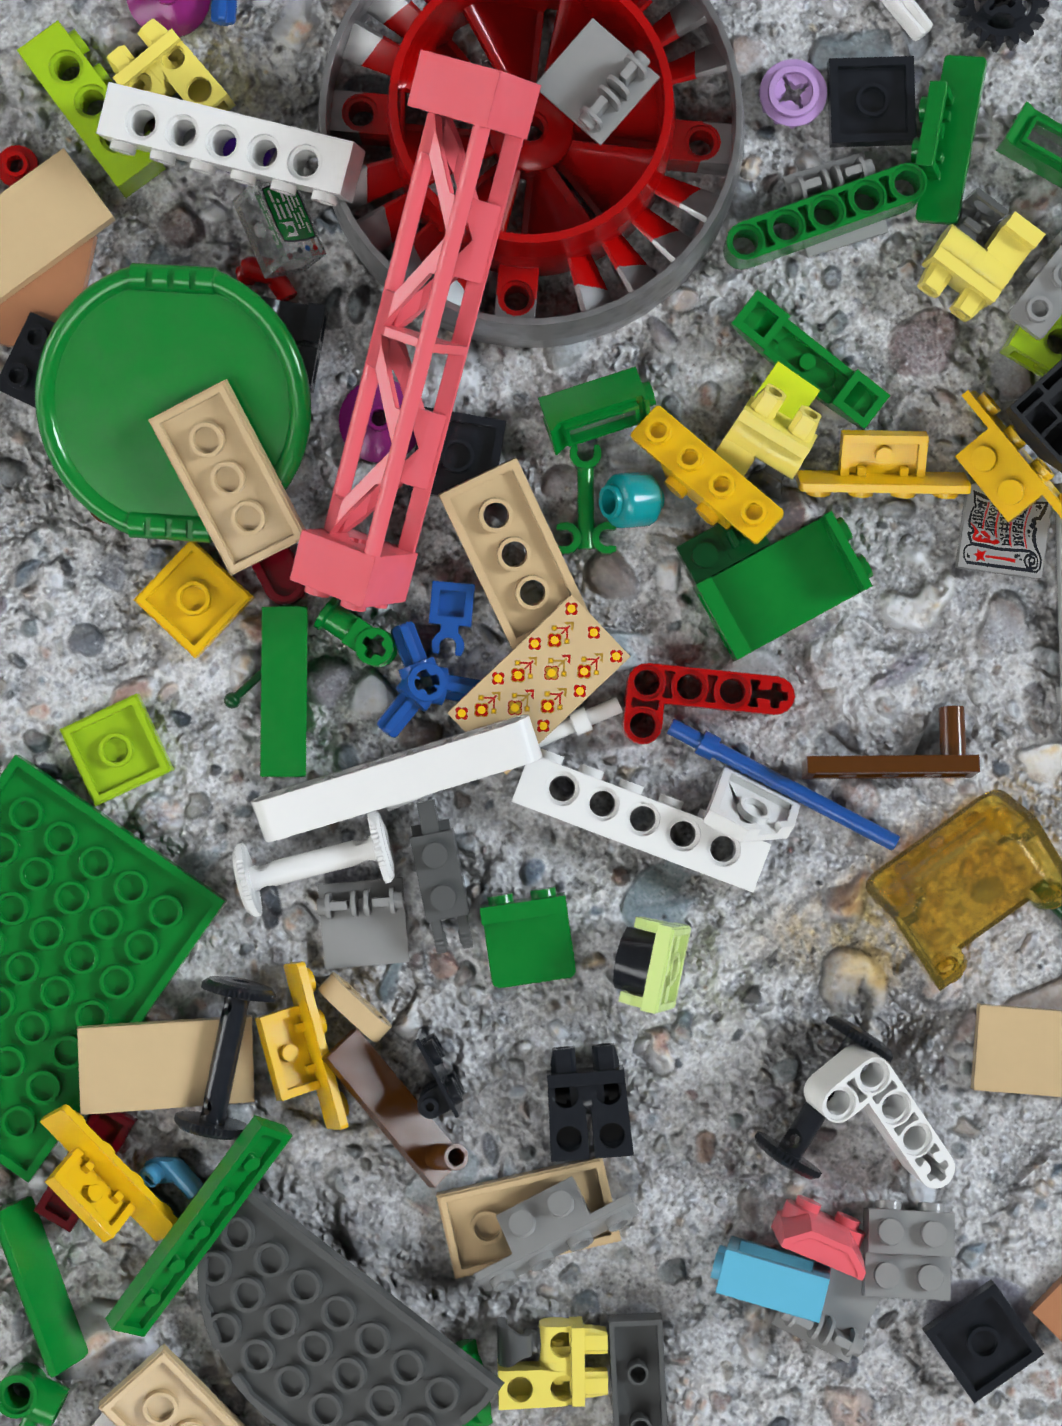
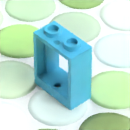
M731 1236L727 1247L719 1245L710 1278L718 1280L715 1293L819 1323L830 1281L831 1267L804 1256Z

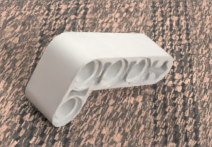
M858 1043L851 1044L808 1078L804 1086L806 1102L829 1121L834 1123L845 1122L863 1108L901 1165L909 1173L932 1189L942 1188L951 1181L955 1173L953 1158L885 1059L872 1051L870 1052ZM867 1065L866 1070L861 1074L862 1069ZM834 1092L833 1097L829 1101H827L831 1093Z

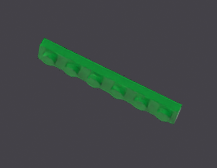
M256 1115L253 1116L105 1318L111 1330L145 1337L293 1136L285 1125Z

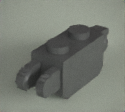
M435 799L417 802L420 825L411 826L412 837H410L426 922L431 923L437 954L446 953L448 946L441 920L457 917L460 943L464 949L473 947V941L468 920L470 906L454 828H451L449 819L439 821Z

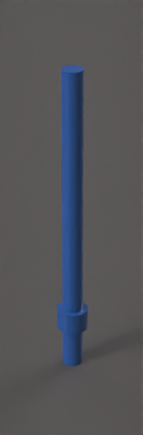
M676 719L672 720L666 734L695 748V754L709 761L711 758H714L891 851L896 847L900 838L899 835L720 743V737L708 731H705L703 734Z

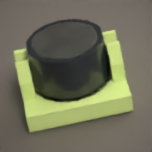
M641 916L635 918L634 927L630 926L625 929L615 958L613 970L614 988L624 990L620 991L619 1002L639 1007L640 1011L653 1014L675 1007L691 932L690 925L677 922L670 923Z

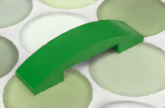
M757 289L730 325L773 366L780 362L819 389L820 392L815 399L864 430L891 395L858 369L853 371L792 323L787 312Z

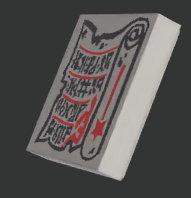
M971 483V493L964 495L955 568L1041 579L1051 505L1043 496L1012 522H1007L977 484Z

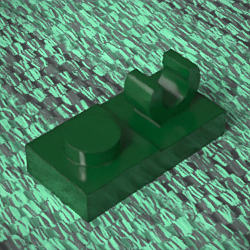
M717 524L677 546L675 551L693 583L696 585L766 547L770 542L767 536H765L758 544H753L735 527L731 526L726 530L722 525Z

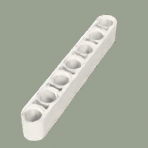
M520 715L275 790L253 799L251 803L265 842H273L521 767L540 759L542 753L529 715Z

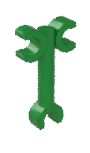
M595 444L593 458L589 461H582L577 455V445L571 446L570 461L577 469L578 528L569 522L557 524L556 531H566L573 536V542L569 546L558 547L562 555H570L577 549H595L600 554L611 555L616 553V546L603 545L600 542L599 536L604 531H615L616 527L611 525L610 522L600 523L596 527L594 524V468L601 460V448L599 444Z

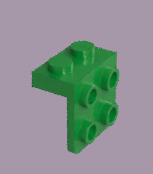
M544 887L530 890L531 897L514 899L513 893L488 896V903L480 905L481 923L484 926L491 980L495 987L506 988L571 978L575 975L576 965L565 892L556 893L555 887Z

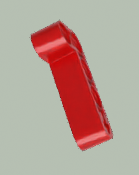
M653 663L640 664L628 674L626 680L622 731L625 737L632 743L649 744L656 740L661 733L664 705L760 715H778L790 709L795 699V693L791 683L779 676ZM641 671L651 672L657 678V689L651 695H643L635 688V677ZM686 675L697 679L700 686L698 695L690 700L680 696L677 691L679 679ZM726 680H734L741 687V698L734 704L726 703L720 696V687ZM750 681L756 682L753 691L763 692L771 690L772 684L776 685V692L783 694V701L775 702L774 708L770 707V700L754 698L752 699L754 707L748 706L752 695ZM638 713L647 714L653 721V730L645 738L635 736L630 729L631 719Z

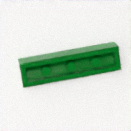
M307 606L262 607L260 777H306Z
M26 1196L0 1207V1243L48 1376L52 1378L84 1359L88 1354V1348L40 1215L34 1212L36 1207L32 1196Z

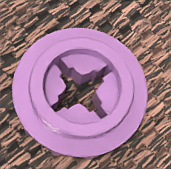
M788 59L773 65L766 72L761 81L758 96L760 97L763 113H766L775 125L782 124L794 129L797 126L809 125L822 112L827 99V87L822 74L812 64L803 60ZM785 83L787 86L790 85L793 90L805 88L799 97L800 106L798 104L795 105L792 100L780 102L786 92Z

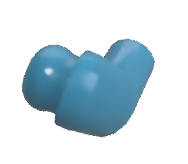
M153 1157L145 1162L144 1167L139 1173L147 1187L154 1188L156 1184L174 1183L188 1200L195 1196L204 1184L184 1160L179 1157Z

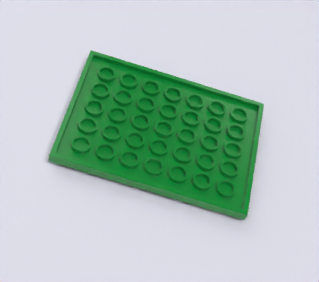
M15 755L0 776V1163L29 1183L59 1142L40 1123V1120L64 1104L80 1112L77 1026L143 1022L227 902V899L21 755Z

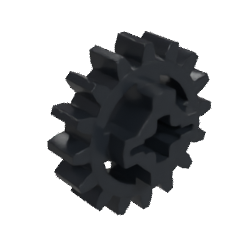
M954 0V6L963 8L956 15L955 22L967 23L968 26L962 34L965 38L972 34L978 36L976 47L980 48L986 41L991 42L992 52L997 53L1002 43H1006L1008 49L1013 51L1019 44V38L1021 41L1028 43L1034 35L1033 30H1039L1045 20L1040 14L1045 13L1049 7V2L1045 0H1026V9L1022 4L1023 0H1010L1008 4H1003L1000 7L996 6L993 10H990L994 3L998 4L1006 0H978L980 10L977 12L974 0Z

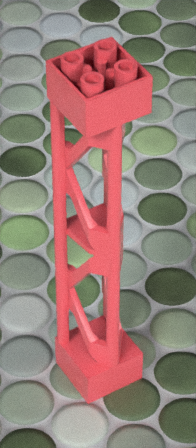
M425 50L420 51L407 106L427 111L428 113L324 528L304 529L301 531L290 580L305 585L304 591L310 595L322 598L333 596L341 600L340 605L342 607L357 612H365L367 607L386 609L388 604L406 601L418 556L416 548L522 144L524 139L527 140L537 104L541 85L493 68ZM453 119L473 125L466 154ZM490 130L504 133L505 137L488 202L478 199L475 188ZM448 164L452 170L457 186L455 194L453 190ZM433 171L446 229L445 236L440 244L404 282L431 172ZM468 223L472 241L459 253L465 226ZM435 274L434 278L430 280L423 288H421L432 277V275ZM461 278L467 280L450 342L437 338L450 285L456 279ZM425 310L420 332L404 328ZM406 344L416 347L412 364ZM432 354H448L432 412L424 408L421 398ZM392 370L398 379L403 394L401 408L399 407ZM379 385L391 440L390 451L352 489L377 386ZM414 431L419 449L406 459L411 435ZM403 484L413 486L399 544L395 545L384 540L397 490ZM374 511L368 534L353 529Z

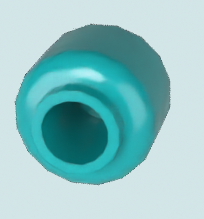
M647 472L614 474L607 480L599 494L601 513L611 525L620 529L652 525L658 519L665 502L664 492L660 488L659 483L653 475Z

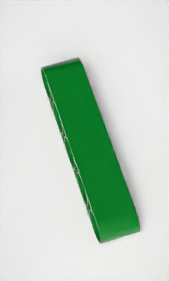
M904 163L739 222L728 232L723 248L724 258L735 269H749L907 212L914 208L926 191L927 176L918 165ZM898 180L908 181L914 188V194L910 196L901 195L896 190L894 182ZM861 194L869 196L874 202V209L868 211L861 210L857 207L854 197ZM817 209L830 211L834 216L835 222L831 225L820 224L814 217V211ZM780 223L788 224L792 227L795 237L788 240L780 239L774 233L773 226ZM737 238H747L752 241L755 251L746 255L740 254L735 250L733 241Z

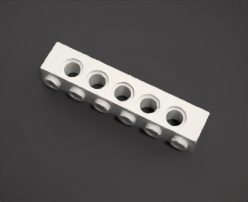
M112 82L108 83L96 134L111 142L109 147L111 150L125 155L135 156L136 150L150 153L149 159L165 165L175 166L177 159L189 162V169L198 173L215 176L217 169L229 172V179L241 184L255 186L256 180L271 183L270 189L275 192L289 196H296L297 190L312 193L311 200L334 207L337 206L338 200L353 203L366 153L353 141ZM155 118L154 130L149 135L144 136L146 123ZM195 128L196 135L193 142L184 146V135L188 130ZM236 138L235 150L230 155L224 156L223 147L229 139ZM277 148L276 160L271 165L264 166L263 158L265 153L269 149ZM312 158H318L316 172L311 176L304 177L303 169L307 161Z
M541 748L542 757L525 765L511 802L754 892L771 844L764 841L740 842L730 836H726L732 842V853L724 860H716L711 855L710 847L716 838L724 835L717 833L712 827L702 823L706 810L700 808L698 815L695 816L682 811L684 802L661 793L658 801L642 796L644 787L621 778L618 786L602 781L603 771L581 763L578 771L562 766L563 756ZM557 776H567L574 783V793L567 800H557L550 794V783ZM598 791H607L614 799L613 809L606 815H597L590 808V799ZM639 806H647L653 813V823L645 830H636L630 823L631 812ZM680 821L688 822L693 829V837L685 845L674 844L670 837L672 826Z

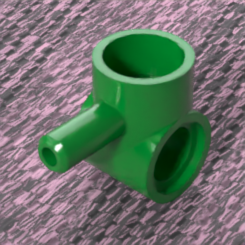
M28 1362L20 1363L14 1366L0 1382V1412L9 1418H22L19 1426H38V1424L41 1426H52L65 1403L70 1388L46 1377L45 1372L38 1365ZM13 1383L24 1384L29 1389L30 1397L23 1398L18 1396L14 1392Z

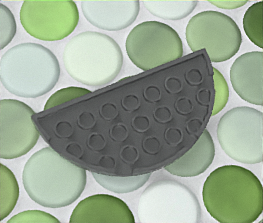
M255 1188L198 1264L197 1281L200 1306L214 1350H219L225 1364L233 1374L231 1380L239 1391L260 1413L277 1426H462L471 1421L492 1400L505 1383Z

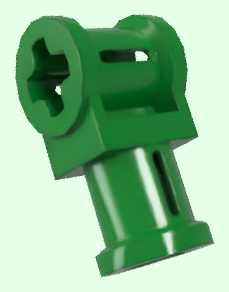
M332 597L319 613L313 625L314 628L317 630L325 629L340 639L343 644L356 652L358 658L363 663L374 667L390 665L398 653L391 633L373 627L365 620L342 607L340 599ZM383 637L382 647L386 649L383 656L375 654L371 658L369 655L372 649L367 646L371 639L379 641Z

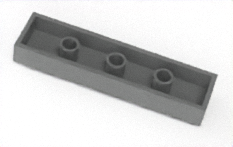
M661 1312L608 1315L613 1426H668L663 1320Z

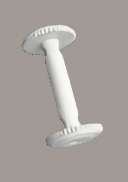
M377 811L367 813L371 836L363 840H351L270 861L266 865H253L251 856L244 843L237 844L232 853L233 868L237 888L246 911L254 917L261 916L262 902L260 890L266 886H278L353 867L364 861L377 860L384 882H392L395 877L394 855L390 838L380 813Z

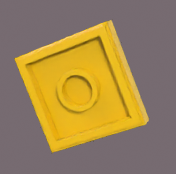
M188 542L136 596L134 601L197 659L255 597L197 542Z

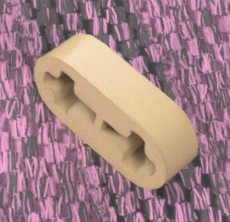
M332 972L318 987L320 993L373 1042L378 1043L392 1028L390 1022L371 1003L335 972Z

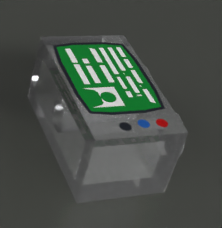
M256 180L255 186H248L232 200V203L264 278L268 279L303 273L327 253L300 190H297L296 196H289L271 190V183Z

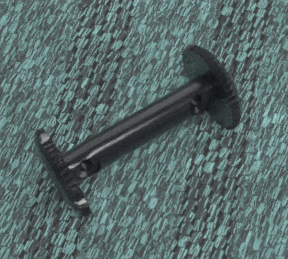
M210 976L202 981L201 988L225 997L204 1095V1105L201 1112L181 1111L175 1113L174 1121L181 1130L194 1135L220 1140H237L247 1124L230 1118L226 1114L238 1063L247 1009L250 1001L274 1002L276 994L271 987L255 981L229 976Z
M836 1015L826 1019V1023L846 1036L834 1056L845 1047L858 1043L870 1052L878 1054L886 1061H892V1051L873 1035ZM834 1092L831 1093L827 1101H829L833 1097ZM805 1101L781 1142L763 1132L757 1131L755 1134L756 1144L767 1155L787 1169L805 1178L817 1179L821 1176L822 1172L802 1156L826 1118ZM799 1136V1142L795 1144V1138Z

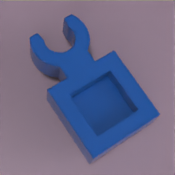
M432 581L429 624L441 625L440 632L432 640V651L434 654H439L441 642L444 639L450 638L456 643L455 655L462 656L465 646L463 638L459 634V627L472 628L475 584Z

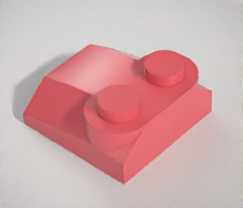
M797 1195L796 1200L786 1199L783 1209L777 1211L771 1225L780 1246L863 1281L866 1271L859 1249L866 1233L859 1229L861 1221L840 1211H837L835 1217L820 1211L821 1204L802 1195Z

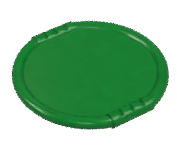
M131 263L130 266L112 272L88 286L68 305L54 324L45 342L36 375L35 407L39 433L48 458L63 484L89 512L103 522L128 534L130 538L212 543L213 541L148 420L227 379L286 490L300 467L310 433L312 413L311 392L303 358L294 338L276 312L257 293L233 277L218 271L216 267Z

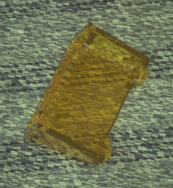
M992 790L974 799L878 868L869 876L865 888L929 980L941 991L949 984L959 980L967 968L968 961L961 949L1029 901L1034 907L1046 910L1062 906V860L1037 817L1007 792Z

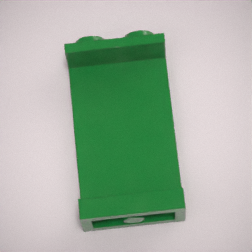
M830 511L811 524L693 587L733 662L873 586L869 580L873 576L872 569L862 554L856 556L849 543L853 539L852 533L841 516L836 519L833 512Z

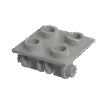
M592 18L536 83L541 85L540 93L601 146L658 81L660 76L648 67L650 60L645 54L639 50L633 54Z
M860 152L783 176L782 179L790 204L875 174V167L872 159L866 160L864 152ZM861 194L854 197L857 207L861 210L868 211L874 209V202L869 196ZM826 209L814 211V217L820 224L831 225L835 222L834 216L830 211ZM882 220L807 247L805 251L809 258L889 232L886 221Z
M403 877L393 878L390 883H385L383 879L318 884L317 913L321 918L325 969L410 962Z
M831 1268L830 1281L819 1323L778 1311L772 1325L849 1363L852 1355L859 1357L864 1348L865 1341L861 1340V1337L881 1297L862 1296L861 1280Z

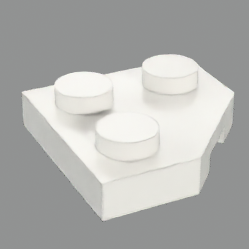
M725 765L717 779L702 823L712 827L717 833L730 836L740 842L787 839L795 826L801 803Z

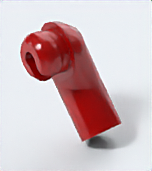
M249 256L241 260L240 265L236 268L235 275L238 281L246 286L254 285L255 282L267 284L278 300L289 302L298 294L281 266L275 261Z

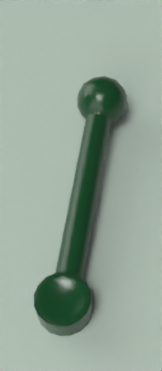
M261 669L236 692H229L225 695L224 704L226 707L234 709L240 705V699L261 680Z

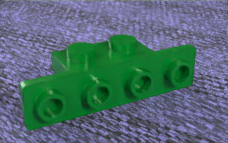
M945 56L940 81H930L928 96L923 95L921 97L919 121L923 122L920 137L914 138L911 149V162L922 168L927 176L926 191L918 201L915 215L919 223L953 224L955 226L959 222L987 69L985 57Z

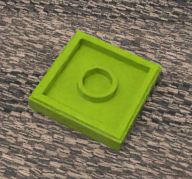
M134 694L59 729L95 806L104 804L174 771L140 694Z

